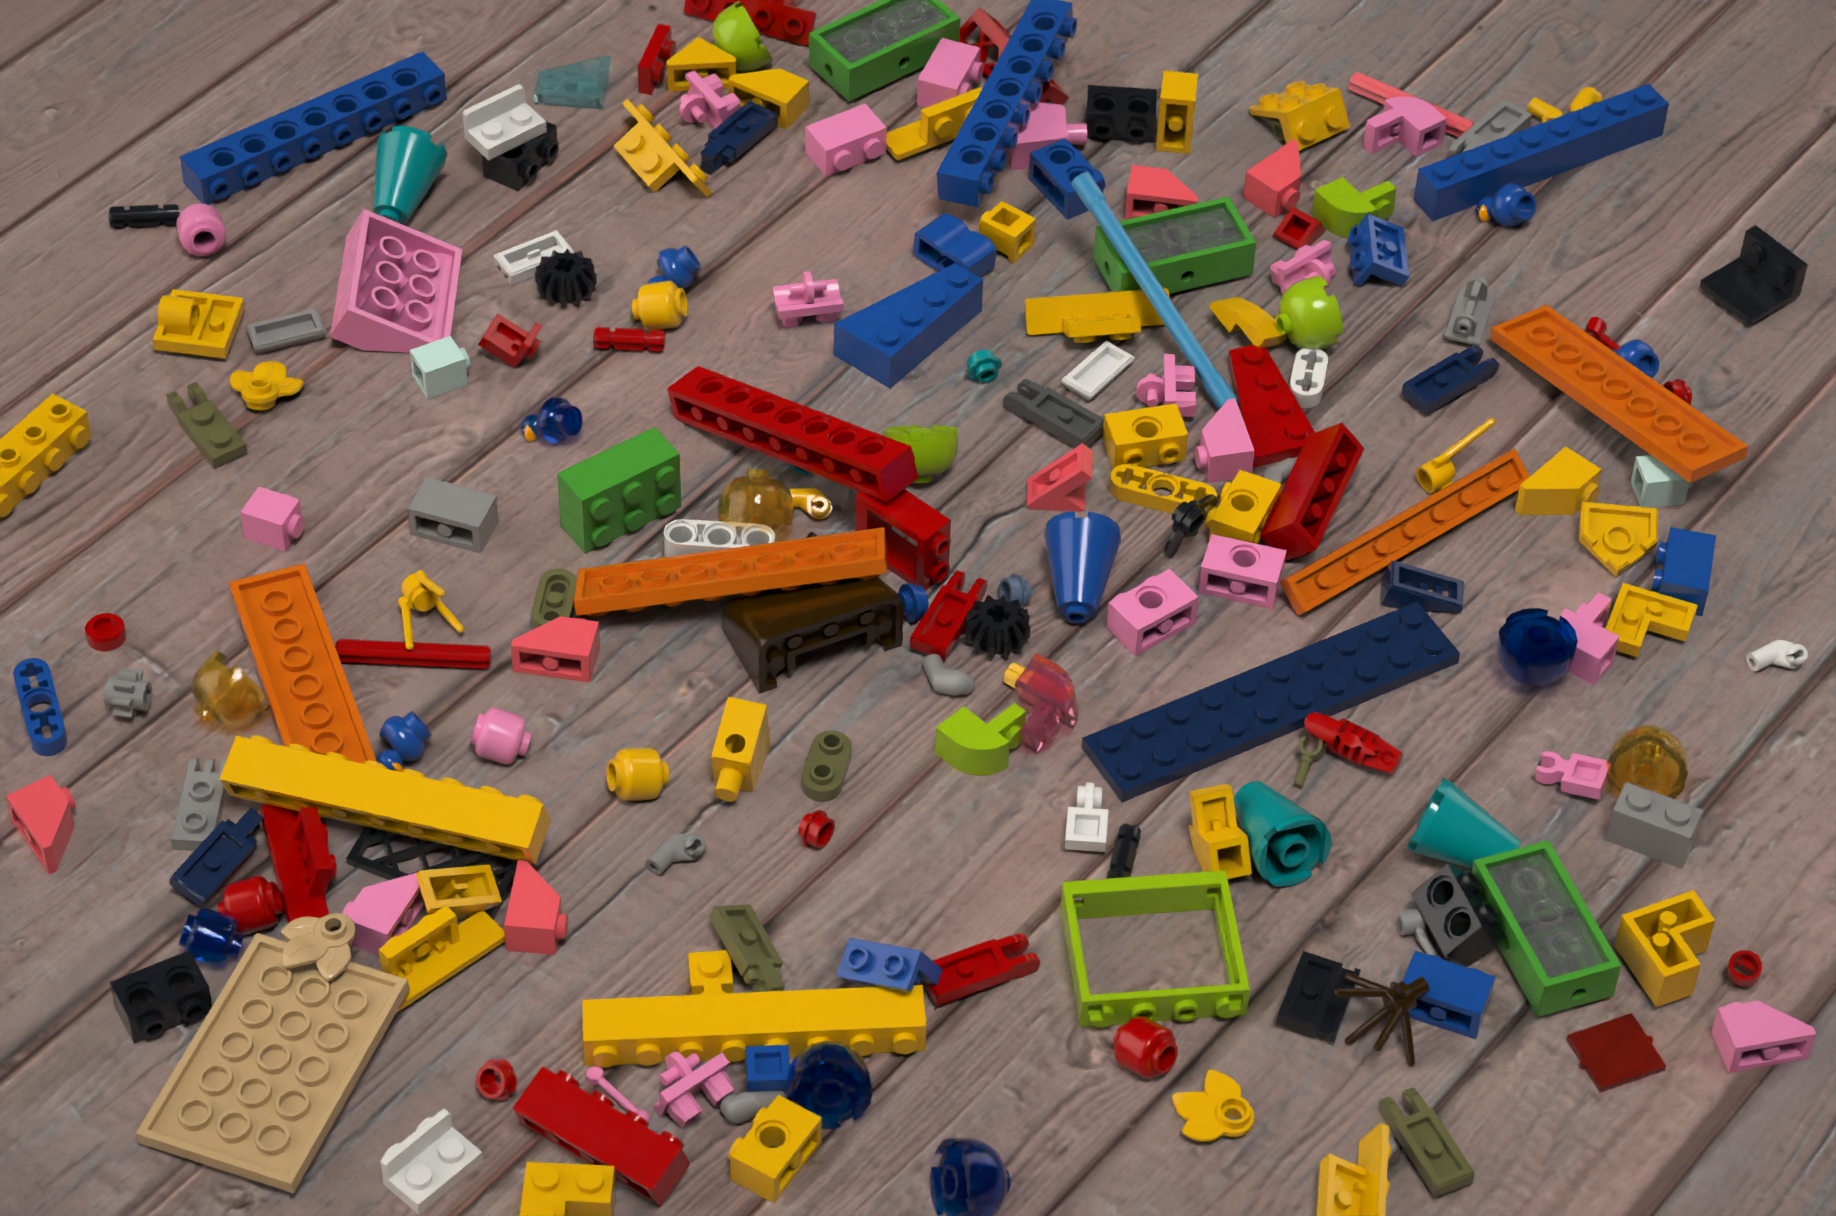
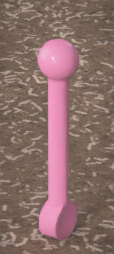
M592 1066L587 1070V1081L590 1084H599L627 1111H633L648 1123L650 1122L649 1113L636 1108L604 1078L602 1068Z

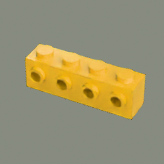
M52 393L0 439V519L7 516L28 494L33 493L39 484L54 471L59 470L66 460L83 448L92 438L86 410Z

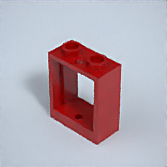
M905 489L888 502L860 491L856 494L855 531L885 528L888 570L907 583L922 586L925 591L935 583H941L946 578L950 570L951 520ZM892 526L918 542L917 547L894 532Z

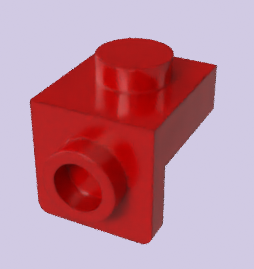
M497 313L478 345L513 368H516L523 356L530 360L541 341L535 337L542 326L535 323L528 333Z

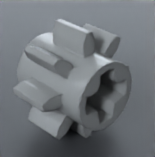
M124 668V670L119 669L118 676H109L104 690V702L106 705L114 706L113 716L137 717L138 710L146 711L149 708L152 698V683L142 680L143 671Z

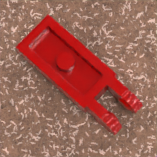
M956 570L946 586L942 585L910 638V648L929 655L938 654L941 659L946 660L965 629L967 611L971 610L974 601H981L983 599L988 581L978 578L968 594L961 592L966 576L964 572Z
M1018 933L999 940L994 938L932 960L942 969L938 984L923 983L935 1006H939L1011 980L1012 977L1020 979L1030 975L1040 967L1041 963L1034 952L1019 955L1026 951L1030 944L1023 933Z

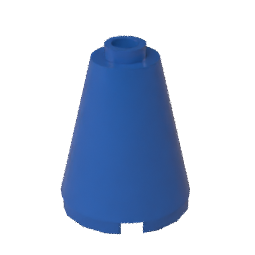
M1075 511L1065 512L1054 516L1047 522L1044 537L1058 612L1071 623H1084L1088 619L1093 618L1097 613L1121 543L1120 527L1111 518L1098 513L1088 512L1087 518H1075Z

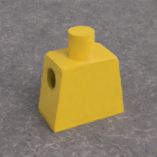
M732 697L727 698L711 756L714 783H716L714 794L721 800L736 801L740 790L751 792L756 787L771 745L766 704Z

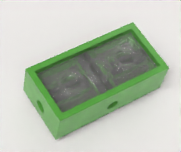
M880 0L810 32L809 65L848 101H852L926 66L941 38L959 42L960 18L940 0Z
M1229 196L1119 221L1161 286L1169 290V294L1253 274L1256 241ZM1096 226L1093 259L1111 291L1141 289L1101 226Z
M1549 840L1473 861L1471 872L1482 885L1480 893L1484 900L1495 909L1500 918L1497 924L1505 937L1497 945L1537 1017L1614 996L1621 964Z

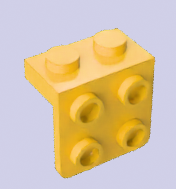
M1305 81L1293 82L1285 87L1286 91L1279 94L1271 93L1264 95L1258 99L1259 103L1249 107L1251 115L1278 118L1286 144L1292 139L1297 141L1299 151L1350 128L1341 89L1326 87L1325 83L1307 85Z

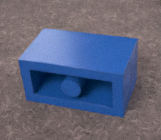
M1670 527L1667 542H1659L1655 564L1662 565V570L1655 569L1651 591L1697 604L1696 615L1703 616L1710 585L1716 535Z
M1414 951L1402 982L1407 985L1417 978L1423 977L1429 984L1430 991L1416 999L1417 1006L1409 1011L1410 1018L1476 1039L1491 1001L1495 976L1483 973L1475 968H1467L1443 960L1435 955Z

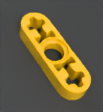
M1132 464L1118 465L1110 473L1109 491L1114 498L1171 514L1184 501L1189 503L1192 500H1201L1210 494L1217 497L1215 489L1209 484ZM1167 488L1173 493L1168 496H1159L1153 490ZM1180 494H1183V499L1179 498Z

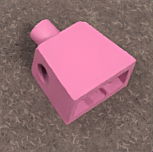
M1041 102L1033 104L1028 124L1021 127L1015 148L1009 149L1011 170L1029 169L1031 152L1066 139L1071 145H1087V124H1067L1065 107L1061 104Z

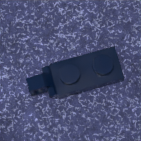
M749 100L708 134V141L704 145L705 148L700 152V155H702L700 168L712 174L722 167L725 160L732 162L734 158L737 159L778 125V114Z
M250 807L236 824L229 819L226 822L221 821L171 876L169 884L202 908L252 853L253 848L258 842L252 836L260 828L259 824L264 817Z

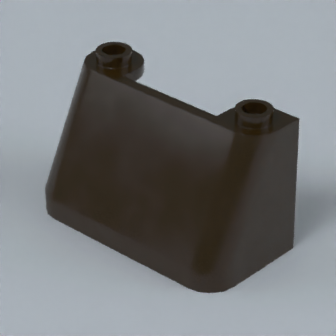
M857 577L842 579L833 585L805 584L798 589L790 591L781 590L780 588L769 589L757 595H744L731 599L722 612V630L760 694L777 688L775 677L784 667L788 671L795 669L796 655L859 634L862 635L867 645L874 643V639H877L884 651L902 646L903 603L896 591L878 577L870 580H861Z

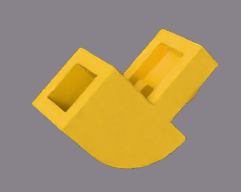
M1226 783L1189 791L1193 825H1188L1194 853L1202 871L1226 870L1228 879L1252 874L1248 836L1237 827L1233 788Z

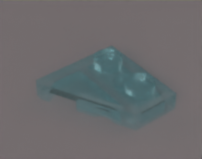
M605 55L539 71L534 91V105L603 109L612 67L611 56Z

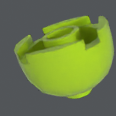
M740 1L727 7L717 16L712 27V35L715 41L713 45L736 58L737 71L751 72L773 61L767 47H764L762 44L763 42L758 30Z
M1319 275L1292 284L1284 292L1279 303V314L1275 318L1281 335L1287 334L1289 341L1300 349H1325L1338 345L1340 340H1337L1336 336L1343 334L1342 315L1335 295L1327 296L1323 287L1329 284Z
M920 425L888 427L883 430L885 437L911 446L919 477L912 483L933 482V475L945 472L952 466L957 456V427L932 425V428L920 427Z

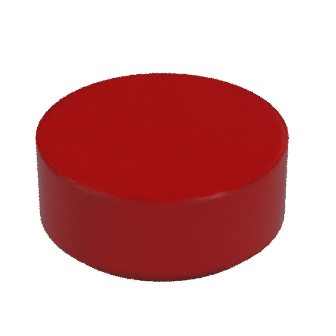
M112 613L98 614L92 617L85 626L89 646L98 651L117 649L126 639L124 621L121 617Z

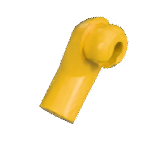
M1594 87L1582 88L1569 105V110L1573 112L1595 104V101L1600 102L1602 101V95Z

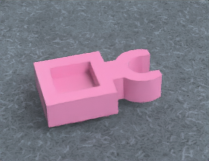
M1544 751L1542 753L1541 766L1536 767V781L1542 784L1561 782L1562 792L1600 800L1611 773V761L1572 753L1569 760H1564L1555 752Z

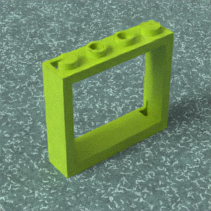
M1226 870L1062 882L1060 911L1080 1027L1095 1026L1103 1028L1110 1025L1125 1024L1132 1018L1140 1016L1158 1022L1172 1020L1191 1021L1198 1018L1212 1017L1232 1018L1238 1015H1247L1250 987ZM1208 888H1216L1215 890L1207 891ZM1083 897V900H1073V898ZM1213 909L1228 982L1227 985L1090 995L1078 919Z

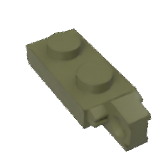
M714 906L709 918L740 975L744 977V981L747 984H753V992L784 990L785 985L781 980L782 973L780 970L783 962L752 906Z

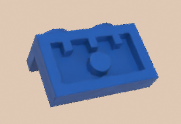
M1367 213L1359 225L1356 224L1352 227L1348 235L1353 283L1362 286L1367 278L1373 274L1382 280H1388L1402 286L1409 278L1404 228Z
M849 938L837 971V976L845 981L910 992L914 985H920L921 982L937 985L942 969L920 950Z

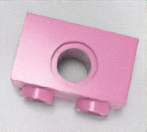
M1211 534L1201 565L1198 593L1274 609L1281 586L1279 581L1283 579L1287 550Z
M1168 569L1157 576L1149 577L1141 585L1126 593H1120L1109 601L1106 628L1134 656H1137L1195 624L1199 597L1174 572Z

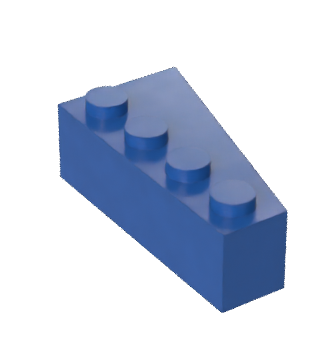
M954 263L834 323V356L891 389L982 311L983 279Z

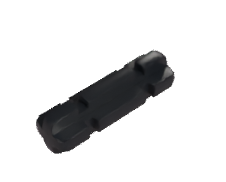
M164 204V208H159V205L129 206V209H125L124 206H112L109 209V223L113 228L126 227V224H130V227L160 226V222H164L165 226L177 225L180 209L177 204Z
M1125 823L1120 826L1117 835L1118 840L1115 843L1110 870L1107 873L1106 879L1131 877L1137 853L1136 849L1141 838V829L1137 825L1131 826Z

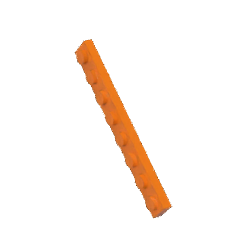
M1516 449L1507 451L1279 582L1297 616L1301 615L1389 565L1391 560L1396 561L1519 490V486L1530 475Z

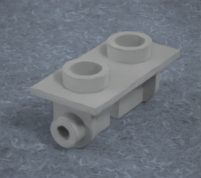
M1475 276L1468 281L1466 289L1460 288L1444 338L1471 345H1480L1495 300V296L1488 295L1489 287L1485 278Z

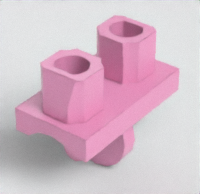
M695 71L685 74L690 88L688 93L680 98L681 104L678 111L679 116L685 122H703L705 120L714 130L740 109V100L734 93L720 98V96L724 95L722 81L716 74L701 78Z
M1323 240L1313 247L1304 245L1297 249L1294 258L1287 262L1279 260L1270 266L1272 283L1280 286L1282 296L1292 284L1312 276L1319 275L1326 280L1329 285L1324 286L1323 289L1330 286L1331 277L1336 274V268L1331 260L1332 243Z
M804 271L802 272L801 283L772 287V295L778 318L782 320L785 328L797 327L802 323L803 316L815 315L816 321L820 323L834 322L837 312L844 311V303L840 296L837 279L813 281L811 272Z
M1164 354V374L1162 378L1157 377L1153 373L1148 374L1137 383L1136 395L1140 401L1147 403L1150 407H1155L1160 402H1162V405L1176 403L1181 417H1195L1196 392H1176V390L1194 391L1195 366L1175 365V354Z
M672 1052L665 1057L668 1070L660 1074L659 1079L665 1086L673 1081L676 1082L660 1092V1101L654 1104L653 1108L660 1117L668 1113L681 1128H685L699 1118L703 1112L694 1099V1095L703 1091L712 1105L716 1107L721 1104L724 1097L734 1093L735 1088L725 1072L730 1062L723 1053H720L692 1071L693 1068L701 1064L699 1057L695 1053L684 1058L680 1053Z

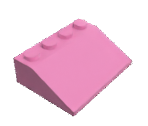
M363 209L346 236L330 337L361 350L410 353L411 349L451 336L462 249Z

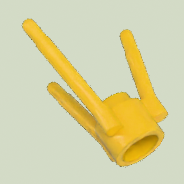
M1493 418L1487 420L1441 455L1419 466L1416 469V477L1420 486L1427 493L1432 494L1450 485L1452 478L1456 476V470L1449 459L1495 424V420Z
M418 570L404 579L401 586L403 596L397 602L402 611L404 639L408 650L414 647L411 608L417 611H428L435 607L457 632H464L462 624L439 598L445 595V591L433 582L423 570Z

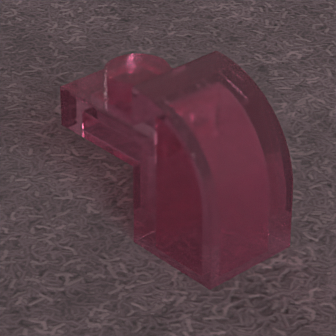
M1035 653L1015 683V688L1020 702L1034 708L1020 733L1025 747L1039 754L1044 745L1051 744L1057 736L1060 728L1059 723L1074 729L1079 716V704L1068 673L1056 663Z

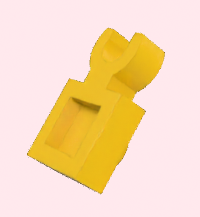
M727 950L688 953L691 995L733 993L731 957Z

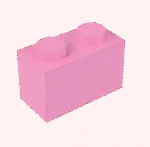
M941 38L918 78L917 106L926 108L971 91L974 82H980L984 70V64L980 62V47Z
M866 104L805 126V153L826 177L886 154L887 127Z

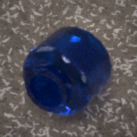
M202 908L196 915H188L179 946L184 947V952L190 950L196 962L214 968H221L226 964L228 957L237 959L244 935L237 933L238 921L236 918Z

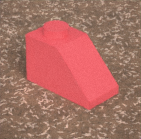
M1292 139L1246 171L1243 198L1274 219L1286 210H1290L1292 206L1295 207L1300 199L1301 168L1297 141Z
M1132 165L1126 196L1125 219L1198 203V196L1168 169Z
M560 616L513 639L511 643L513 671L590 683L600 650L599 622Z
M48 775L6 795L12 823L50 875L57 871L75 827L71 810L76 808V805L66 786L60 788L52 776Z
M518 860L504 922L506 951L556 955L559 939H566L568 914H562L561 897L526 860Z

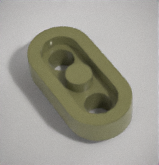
M553 569L540 577L531 612L534 629L560 616L573 618L577 578L570 571Z
M825 731L813 739L802 773V790L808 798L818 802H826L835 799L841 793L852 753L851 741L845 734L838 731Z

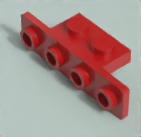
M685 0V14L715 21L717 16L727 7L740 1L759 33L802 45H809V33L814 30L816 12L795 7L796 0Z
M263 804L260 815L264 817L262 823L287 922L289 923L297 918L306 916L322 918L328 915L329 910L325 894L330 879H334L336 876L337 865L335 856L329 854L327 847V825L321 823L317 807H301L300 811Z

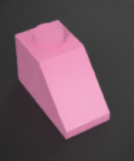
M1235 398L1228 399L1201 430L1200 446L1195 447L1196 465L1198 469L1203 468L1208 483L1233 480L1239 469L1252 473L1255 450Z
M417 873L364 887L354 902L350 901L347 903L342 914L349 916L355 923L356 936L352 946L379 956V948L383 947L389 939L399 936L413 927L426 907L417 880Z
M1760 1001L1747 1003L1733 1002L1724 1007H1718L1711 1031L1728 1073L1809 1059L1816 1036L1812 1026Z

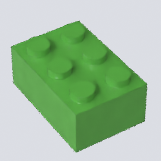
M655 427L557 473L560 526L584 553L605 546L610 541L635 531L643 525L663 515H668L681 507L680 454Z

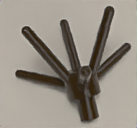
M1347 973L1345 975L1346 981L1363 988H1337L1334 990L1335 996L1382 997L1385 1007L1345 1039V1043L1347 1045L1353 1044L1391 1014L1390 1019L1374 1045L1375 1051L1382 1050L1401 1018L1407 1064L1410 1067L1414 1066L1415 1055L1409 1011L1417 1006V998L1430 991L1427 981L1423 977H1419L1407 985L1402 981L1398 983L1392 982L1389 988Z

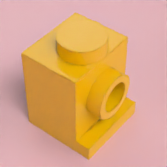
M1004 201L998 203L991 211H986L979 221L980 234L988 237L998 251L1008 255V261L1013 264L1035 245L1036 218Z

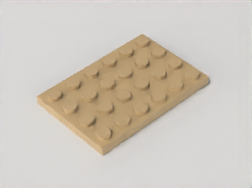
M256 933L137 1130L136 1136L140 1144L294 1193L409 992L410 987L408 979L350 962L342 973L329 982L323 979L316 963L284 969L282 954L287 942Z

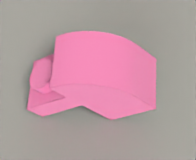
M1401 96L1386 99L1383 113L1366 120L1363 147L1373 154L1399 142L1415 157H1418L1443 145L1447 118L1431 104L1418 98Z
M1599 592L1589 604L1582 603L1576 613L1566 608L1563 610L1555 641V654L1559 663L1567 671L1592 685H1595L1614 663L1620 637L1604 628L1607 623L1612 599Z

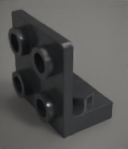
M1755 225L1745 232L1740 257L1701 279L1700 288L1744 322L1752 325L1800 296L1808 264Z

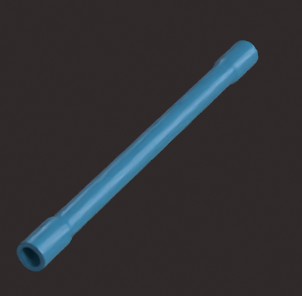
M1084 172L1075 177L1071 182L1072 187L1086 208L1092 212L1190 364L1195 366V371L1203 382L1204 389L1218 410L1228 399L1235 398L1237 404H1239L1238 398L1225 378L1218 373L1107 204L1104 194L1091 174Z

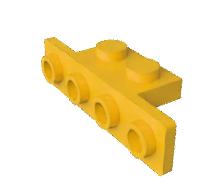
M976 88L921 109V120L887 132L886 149L896 160H901L955 139L982 88Z
M626 99L622 104L636 118L638 123L614 145L615 149L654 192L660 189L681 169L691 182L706 197H709L712 192L704 184L709 179L695 163L691 167L687 165L686 162L691 159L689 155L677 143L671 147L669 142L673 139L672 136L659 123L655 127L651 124L655 117L642 103L635 107Z
M1164 287L1163 289L1169 297V290ZM1142 289L1026 298L1024 301L1026 332L1029 335L1064 333L1069 338L1073 337V341L1076 343L1095 341V336L1109 335L1111 340L1130 339L1131 333L1141 332V326L1165 325Z
M446 905L435 913L424 916L418 924L403 934L389 939L383 947L379 948L381 971L408 979L410 987L397 1012L505 942L504 930L483 910L475 913L458 925L457 915Z
M1384 1123L1378 1124L1359 1141L1357 1165L1330 1153L1320 1161L1317 1216H1385L1386 1196L1390 1187V1182L1387 1179L1388 1159L1391 1154V1144L1389 1143L1390 1127Z

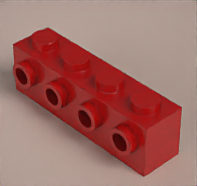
M1342 422L1308 436L1259 535L1268 546L1287 550L1285 561L1295 557H1305L1317 549L1365 449Z
M542 1066L512 1108L521 1124L589 1165L615 1166L616 1181L661 1207L690 1165L682 1149L684 1144L667 1131H662L660 1135L648 1128L649 1123L637 1113L628 1110L626 1114H623L613 1108L614 1103L599 1091L593 1090L589 1094L579 1088L580 1083L568 1073L559 1070L555 1074Z

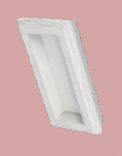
M1105 341L1061 380V383L1070 391L1090 401L1135 360V357Z

